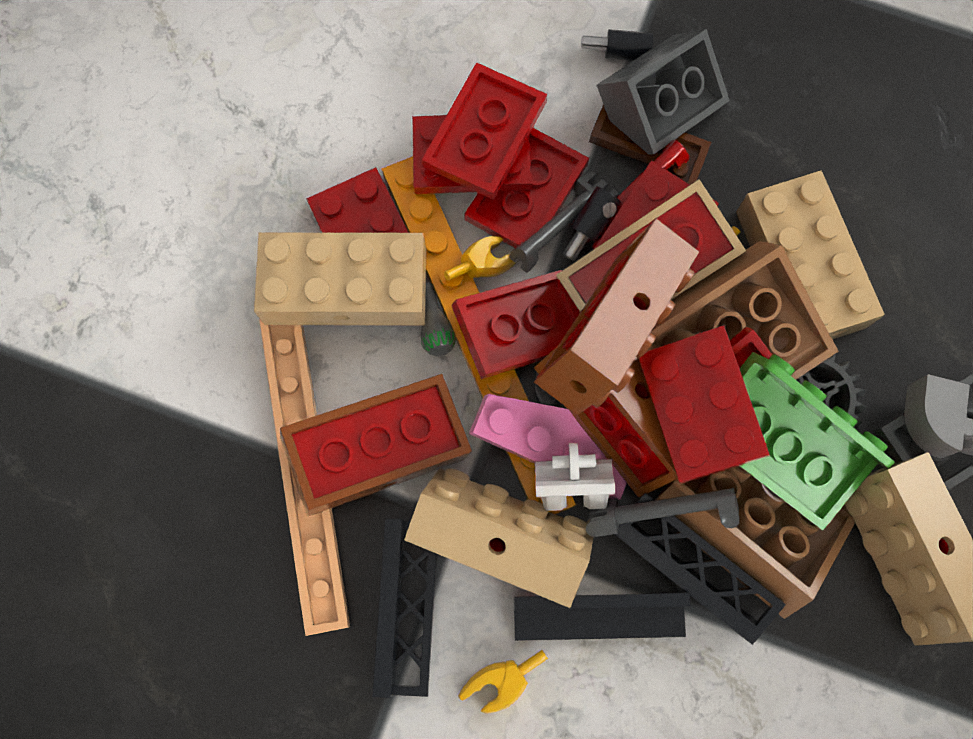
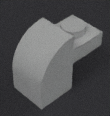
M929 374L908 385L904 411L905 423L910 436L922 450L940 459L958 452L973 455V419L966 418L970 385Z

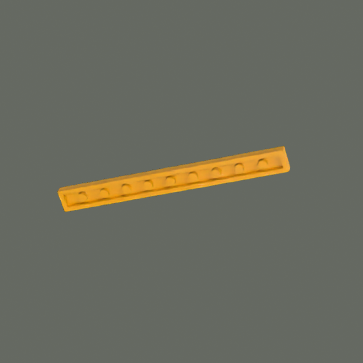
M413 156L381 168L383 177L408 232L424 233L427 276L433 285L447 321L456 334V341L482 399L485 395L492 394L529 401L515 369L482 380L480 378L451 306L456 299L480 292L474 279L470 278L467 273L449 281L444 277L445 271L461 264L462 253L435 194L414 193ZM506 451L527 500H534L543 504L541 497H536L535 464ZM566 496V508H563L562 510L548 512L557 515L563 511L575 507L576 503L572 496Z

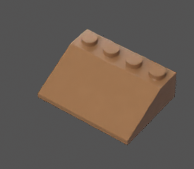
M758 241L746 249V252L671 299L675 303V307L660 325L655 324L651 333L656 337L647 350L650 351L723 325L729 340H731L745 327L754 329L771 354L779 356L795 369L791 375L795 380L838 352L782 245Z
M740 466L682 484L679 483L678 479L668 483L655 500L734 488L739 507V524L734 528H726L722 525L718 509L675 516L786 604L779 613L784 619L814 600L855 524L852 515L844 505L826 528L821 530ZM721 565V567H723L727 572L730 573L729 570H727L724 566ZM737 577V580L739 582H741L745 587H749ZM755 594V595H756L757 597H759L764 603H766L768 606H770V603H769L768 601H766V600H765L763 597H761L759 594Z

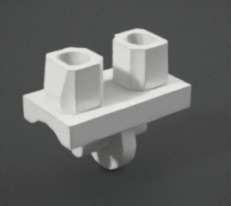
M569 443V455L552 456V461L535 462L536 497H541L546 511L562 510L567 507L566 496L583 495L584 507L588 509H605L609 495L615 494L612 459L596 460L595 454L579 455L578 443Z

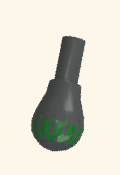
M426 283L425 325L421 328V345L430 355L444 356L453 349L456 342V334L446 320L443 311L438 308L432 283Z

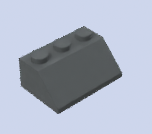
M707 29L671 36L596 85L609 120L647 154H655L672 140L681 136L730 101Z

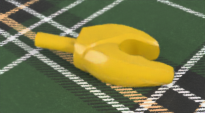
M490 236L472 243L463 253L461 264L445 271L444 277L447 281L464 273H467L470 278L496 277L508 271L516 263L509 258L510 254H505L502 258H496L491 254V250L498 247L504 239Z
M541 650L519 666H517L514 660L490 664L479 670L468 680L458 697L463 701L474 692L481 691L485 685L492 684L497 688L498 695L484 705L481 712L487 714L504 710L516 702L524 692L528 684L524 675L548 658L544 651Z

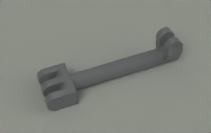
M590 169L576 181L573 190L579 196L528 240L522 242L511 251L509 258L515 263L520 260L522 262L520 268L528 273L539 259L538 251L576 219L596 186L606 190L609 184L604 179H601L594 186L591 185L598 175L595 171ZM615 189L609 192L615 197L620 195Z
M734 488L619 506L618 498L608 499L605 509H590L586 532L592 537L618 534L619 524L718 509L720 520L724 527L734 528L739 524V507Z

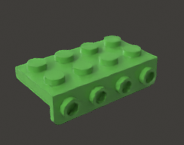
M752 352L740 367V372L770 457L740 465V467L814 525L824 530L877 464L889 469L895 462L884 453L888 446L868 431L861 434L853 428L858 422L854 417L838 406L830 409L825 405L823 401L827 396L819 388L806 380L802 384L796 381L791 376L795 369L789 363L775 354H772L768 359Z

